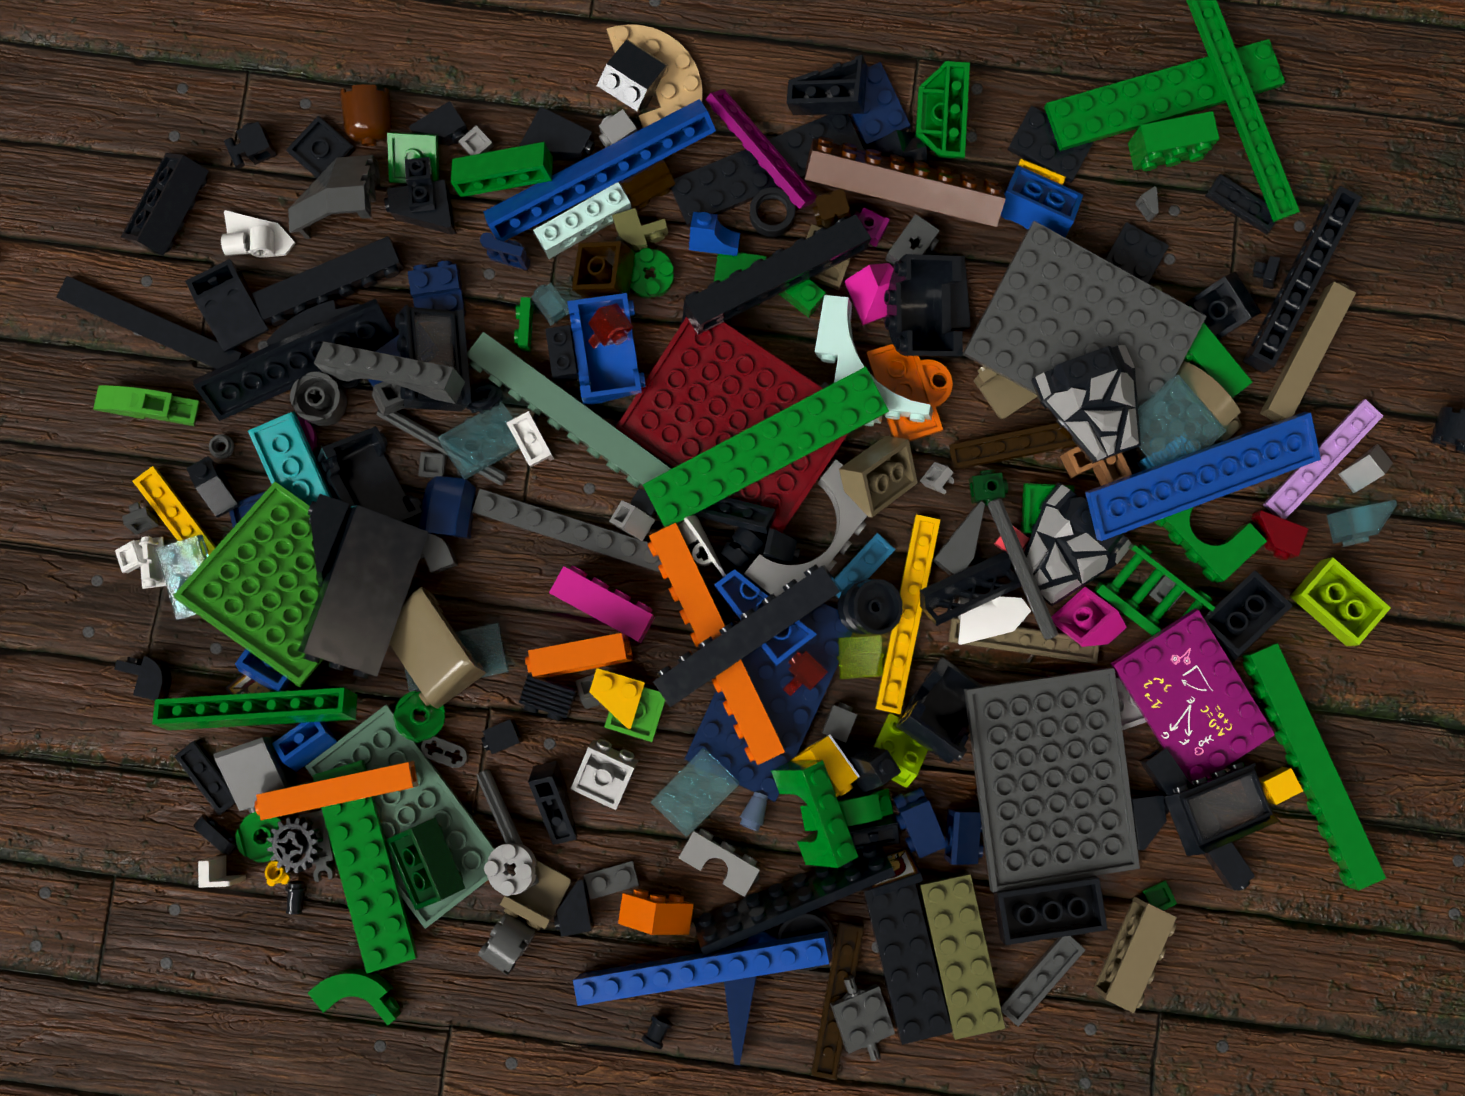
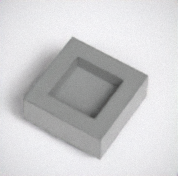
M477 125L458 141L469 155L486 153L494 146Z

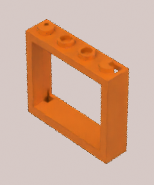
M623 633L528 650L529 656L525 657L528 673L531 672L532 677L542 678L633 661L629 636Z

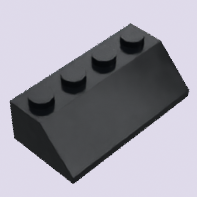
M165 153L121 237L154 254L164 256L165 253L171 250L173 246L172 239L176 232H179L184 226V217L187 211L194 207L196 203L195 196L205 186L207 182L206 176L209 171L184 155Z

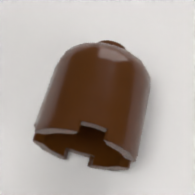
M367 84L352 85V91L347 92L345 88L341 89L343 122L347 135L357 142H362V146L365 147L376 146V142L387 138V133L391 132L389 89L384 88L383 91H379L376 85Z

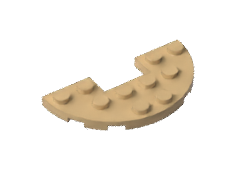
M619 25L607 28V34L615 53L624 41L628 39L668 65L655 91L660 108L639 115L642 128L698 99L701 102L703 101L702 83L698 68L691 55L677 40L658 29L643 25Z

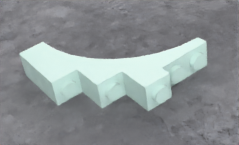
M824 295L815 353L822 362L835 363V360H838L834 379L835 383L864 368V365L859 359L853 342L851 301L848 297ZM870 374L889 410L885 414L886 418L898 420L900 416L910 417L911 421L921 423L925 419L932 420L933 409L930 404L911 401L895 394L880 384ZM882 416L865 424V426H874V423L881 424Z

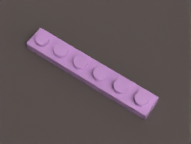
M1366 399L1362 400L1318 446L1321 460L1297 468L1266 500L1263 506L1273 515L1286 519L1376 425L1383 415Z

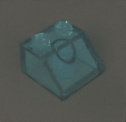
M1396 500L1350 508L1327 515L1333 544L1342 542L1343 547L1369 542V536L1379 534L1397 506Z

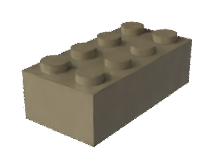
M1134 897L1093 990L1105 1000L1135 1013L1136 1008H1140L1144 1001L1143 992L1147 984L1149 985L1154 979V968L1157 961H1160L1165 954L1166 947L1164 945L1168 936L1171 937L1176 929L1175 920L1177 917Z

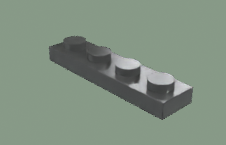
M1071 936L1058 937L1000 1003L1001 1012L1019 1027L1084 953L1085 949Z

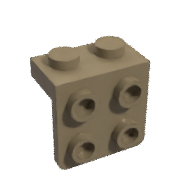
M984 366L977 370L979 374L974 379V383L1000 419H1005L1038 397L1036 394Z
M536 860L535 873L539 883L520 894L504 896L500 905L505 908L504 912L516 918L519 915L527 919L526 923L529 926L540 930L541 927L546 929L571 883V879Z

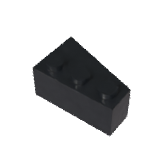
M863 55L856 56L854 60L843 64L840 62L833 64L832 68L820 72L816 70L789 80L786 104L793 116L864 114L868 66Z

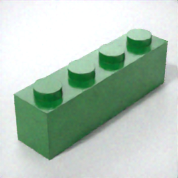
M545 142L454 158L452 159L451 184L460 197L552 181L553 157Z
M1203 322L1183 361L1206 372L1233 398L1249 386L1252 381Z

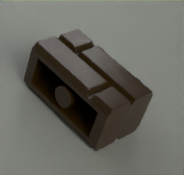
M664 159L619 181V184L631 202V206L633 208H642L649 204V199L657 195L663 196L671 191V187L675 185V182Z
M842 189L833 191L830 195L826 193L817 196L816 205L812 206L818 227L829 228L835 225L839 219L851 217L846 195Z

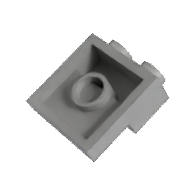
M604 739L593 740L585 753L571 790L616 810L639 760L634 759V754L628 750H621L619 752L611 748V743Z

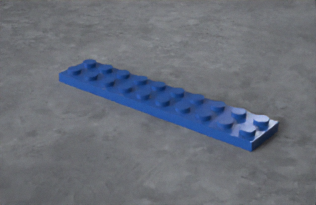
M1311 412L1300 413L1086 491L1085 494L1097 540H1106L1321 460Z

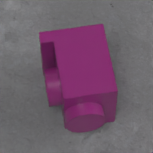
M863 208L861 213L856 211L855 214L871 237L869 244L877 247L888 227L890 219L887 217L883 218L866 208ZM867 221L873 225L866 226L864 222Z

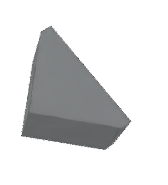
M1376 444L1338 473V475L1351 491L1356 493L1385 475L1393 462L1382 448Z

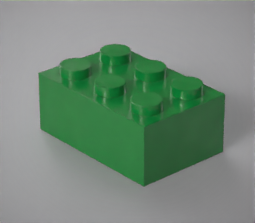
M1210 111L1140 125L1128 142L1134 170L1150 171L1159 165L1166 164L1167 167H1172L1180 164L1181 161L1190 160V162H1197L1204 159V156L1212 150V147L1219 140L1214 113Z

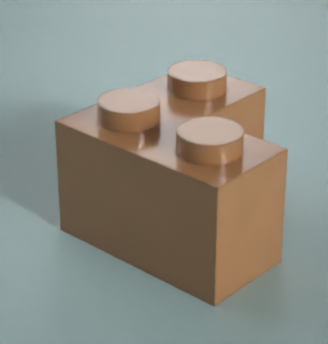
M1079 447L1069 450L1060 456L1070 479L1093 469L1102 486L1132 475L1122 453L1093 464Z

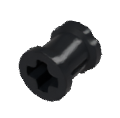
M653 1014L651 1017L652 1023L647 1033L643 1034L641 1039L654 1048L662 1049V1041L667 1030L671 1029L673 1024L666 1018Z

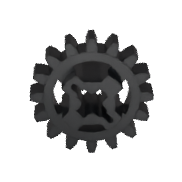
M293 816L277 822L279 827L271 829L274 836L267 838V841L272 843V846L267 848V851L274 853L270 860H278L277 868L285 867L286 873L292 871L299 873L311 868L312 863L319 860L316 853L323 851L321 847H318V843L322 842L323 838H317L316 836L320 829L313 830L311 828L313 821L305 822V817L295 818ZM305 853V857L301 861H299V859L302 858L303 854Z

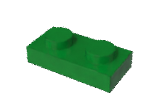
M521 297L520 305H516V319H519V329H515L514 341L518 343L521 351H531L534 303L530 297Z

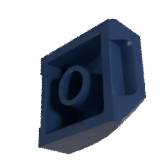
M443 476L434 477L427 483L418 528L428 531V534L470 539L476 488L467 479Z

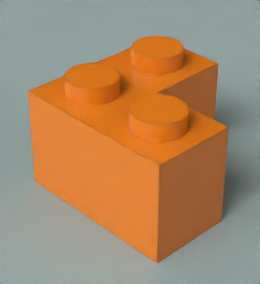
M634 889L633 893L622 894L618 924L650 935H689L694 904L684 901V896L670 894L669 898L658 894H650L649 896V891Z

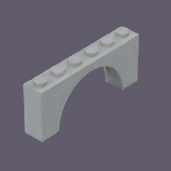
M837 460L832 463L818 482V485L823 488L831 499L836 513V532L830 547L815 560L800 565L778 564L759 554L743 576L767 596L773 593L776 597L785 592L782 588L793 579H796L797 582L801 581L806 577L804 572L815 564L819 568L825 565L830 572L837 563L833 560L838 552L843 555L852 544L849 538L853 533L858 536L867 525L863 522L867 515L844 492L839 468L844 465Z

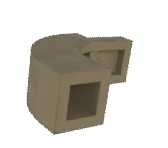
M1183 361L1170 385L1174 394L1187 399L1201 410L1210 422L1219 440H1228L1242 427L1238 415L1241 413L1240 409L1226 390L1210 375L1200 368Z

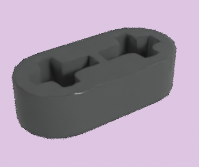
M435 736L432 739L423 741L421 745V751L426 758L452 768L464 766L469 759V753L465 747L441 737ZM436 741V746L444 750L442 753L436 751L430 754L431 749L427 747L428 744ZM457 750H460V756L463 757V760L454 763V758L447 755V752L455 753Z

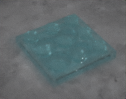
M1179 375L1171 378L1138 409L1141 446L1139 448L1155 466L1210 447L1226 432L1224 427Z

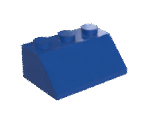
M1017 165L1004 192L1006 200L1000 216L1006 220L1018 223L1026 229L1030 227L1033 221H1036L1059 235L1066 237L1077 215L1083 194Z

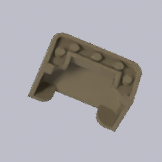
M420 587L403 603L389 645L420 689L419 697L426 706L431 704L438 709L484 676L486 671L480 663L476 664L472 653L465 648L442 614L443 611L439 607L440 603L435 596L425 588Z

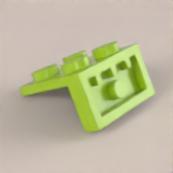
M890 713L873 747L889 751L901 771L900 774L891 780L907 788L918 775L928 750L897 728L896 723L899 717Z

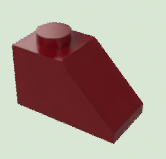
M1262 510L1252 514L1251 519L1257 531L1267 540L1264 544L1266 550L1274 552L1273 556L1282 560L1299 556L1308 528Z

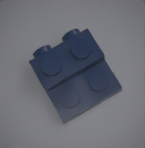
M441 261L437 263L438 267L428 268L427 265L421 264L414 266L413 271H408L410 293L413 297L414 307L446 311L464 310V316H466L460 269L456 264H452L451 261Z

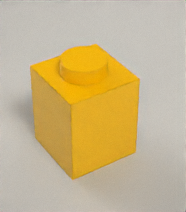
M1281 767L1259 778L1267 801L1270 804L1277 805L1303 792L1292 768Z

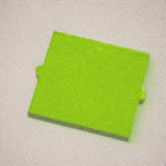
M881 635L839 637V656H837V660H839L840 679L882 676V658H884V654L882 653Z

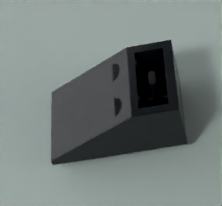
M231 259L185 281L195 303L224 352L269 331L241 270Z

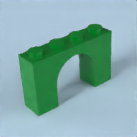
M1193 507L1154 521L1158 526H1163L1169 532L1168 537L1176 545L1180 544L1186 550L1185 555L1190 561L1201 566L1204 576L1216 583L1225 581L1267 542L1254 526L1248 523L1240 526L1218 546L1205 544L1194 535L1190 526V514Z
M823 760L790 761L771 770L779 794L799 796L808 805L815 818L817 831L797 841L805 865L839 868L857 858L855 846Z

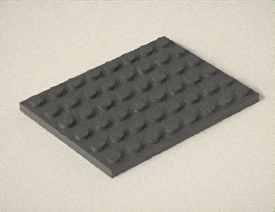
M1033 221L969 340L963 355L1036 394L1031 380L1043 372L1054 369L1060 363L1107 346L1126 345L1135 366L1140 437L1142 440L1206 316L1040 223Z
M1109 667L964 689L990 890L992 892H999L1140 869L1115 669Z

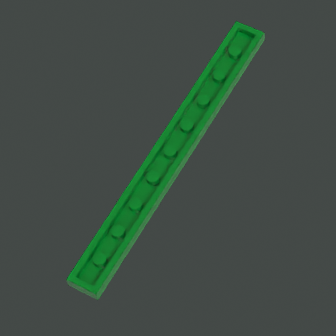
M1186 0L1273 222L1299 213L1298 205L1217 0Z

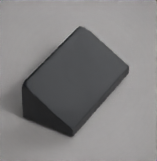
M894 813L883 816L879 820L848 826L856 851L862 850L869 844L877 845L879 842L882 847L900 844L898 822Z

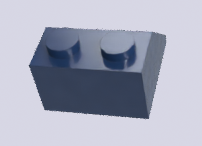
M947 808L945 841L948 847H945L944 859L950 864H978V858H982L983 843L980 842V832L983 831L979 811Z

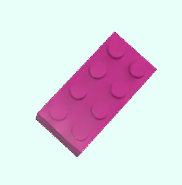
M573 565L570 569L563 566L549 591L550 594L642 643L655 619V616L651 614L652 609L639 601L636 605L629 602L631 598L617 589L614 593L608 591L609 586L595 577L592 581L586 579L588 574Z

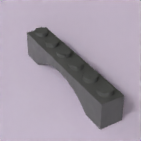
M324 341L314 361V364L323 373L334 379L348 382L355 379L384 381L411 389L434 400L453 404L457 403L465 383L453 367Z

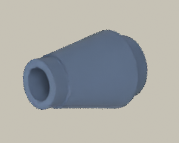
M754 792L740 815V825L754 831H759L760 826H763L768 796Z

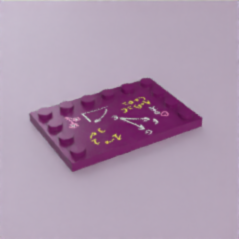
M1193 609L1110 663L1161 746L1167 748L1191 784V781L1204 776L1207 779L1210 778V773L1224 769L1275 735L1198 609Z

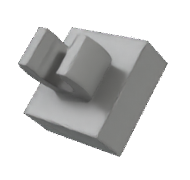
M934 462L920 482L927 488L945 494L946 490L943 489V485L946 482L954 483V479L951 477L954 472L948 466Z

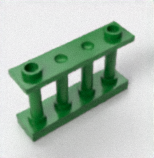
M1131 544L1128 547L1135 554L1111 584L1107 583L1104 586L1099 582L1094 588L1095 592L1152 636L1161 631L1157 627L1160 624L1159 619L1183 591L1194 598L1195 601L1182 616L1193 609L1200 611L1203 606L1210 611L1215 609L1210 604L1213 600L1201 590L1196 593L1152 559L1150 557L1152 552L1142 544H1139L1138 547ZM1145 560L1155 570L1131 599L1122 600L1117 596L1120 593V587L1139 564ZM1163 575L1175 583L1174 587L1154 611L1144 617L1137 611L1140 608L1138 605Z

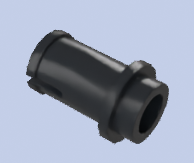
M289 881L288 886L285 887V891H288L286 914H302L303 891H306V887L303 881Z

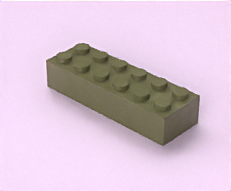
M963 871L926 879L917 883L953 1038L956 1040L1005 1029L971 874Z

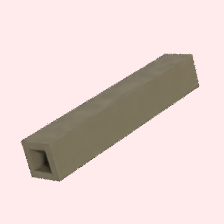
M1333 282L1324 288L1260 412L1261 415L1275 422L1294 415L1356 294L1346 284Z

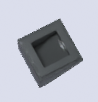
M1156 186L1142 194L1135 202L1147 222L1152 221L1159 213Z
M595 674L575 681L585 709L601 704L589 693Z

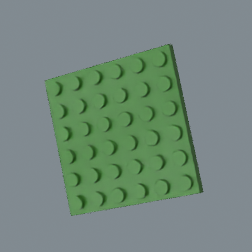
M274 482L173 596L194 613L301 687L323 661V659H320V662L316 663L304 659L305 653L298 651L321 587H318L312 527L309 524L310 515H308V510L310 506L280 484Z

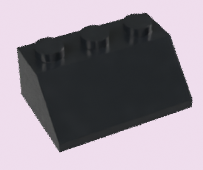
M1253 571L1213 611H1210L1204 617V620L1227 657L1235 662L1275 625L1293 605L1258 572Z

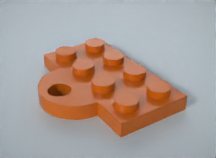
M893 344L867 351L866 357L872 376L880 384L893 393L911 401L930 404L933 409L932 420L925 419L922 423L911 421L910 417L900 416L898 420L886 418L892 437L909 439L910 442L942 432L943 427L936 408L941 406L951 394L953 382L949 370L942 363L935 360H920L919 356L901 355L896 351ZM935 375H942L946 380L945 386H935L932 381Z

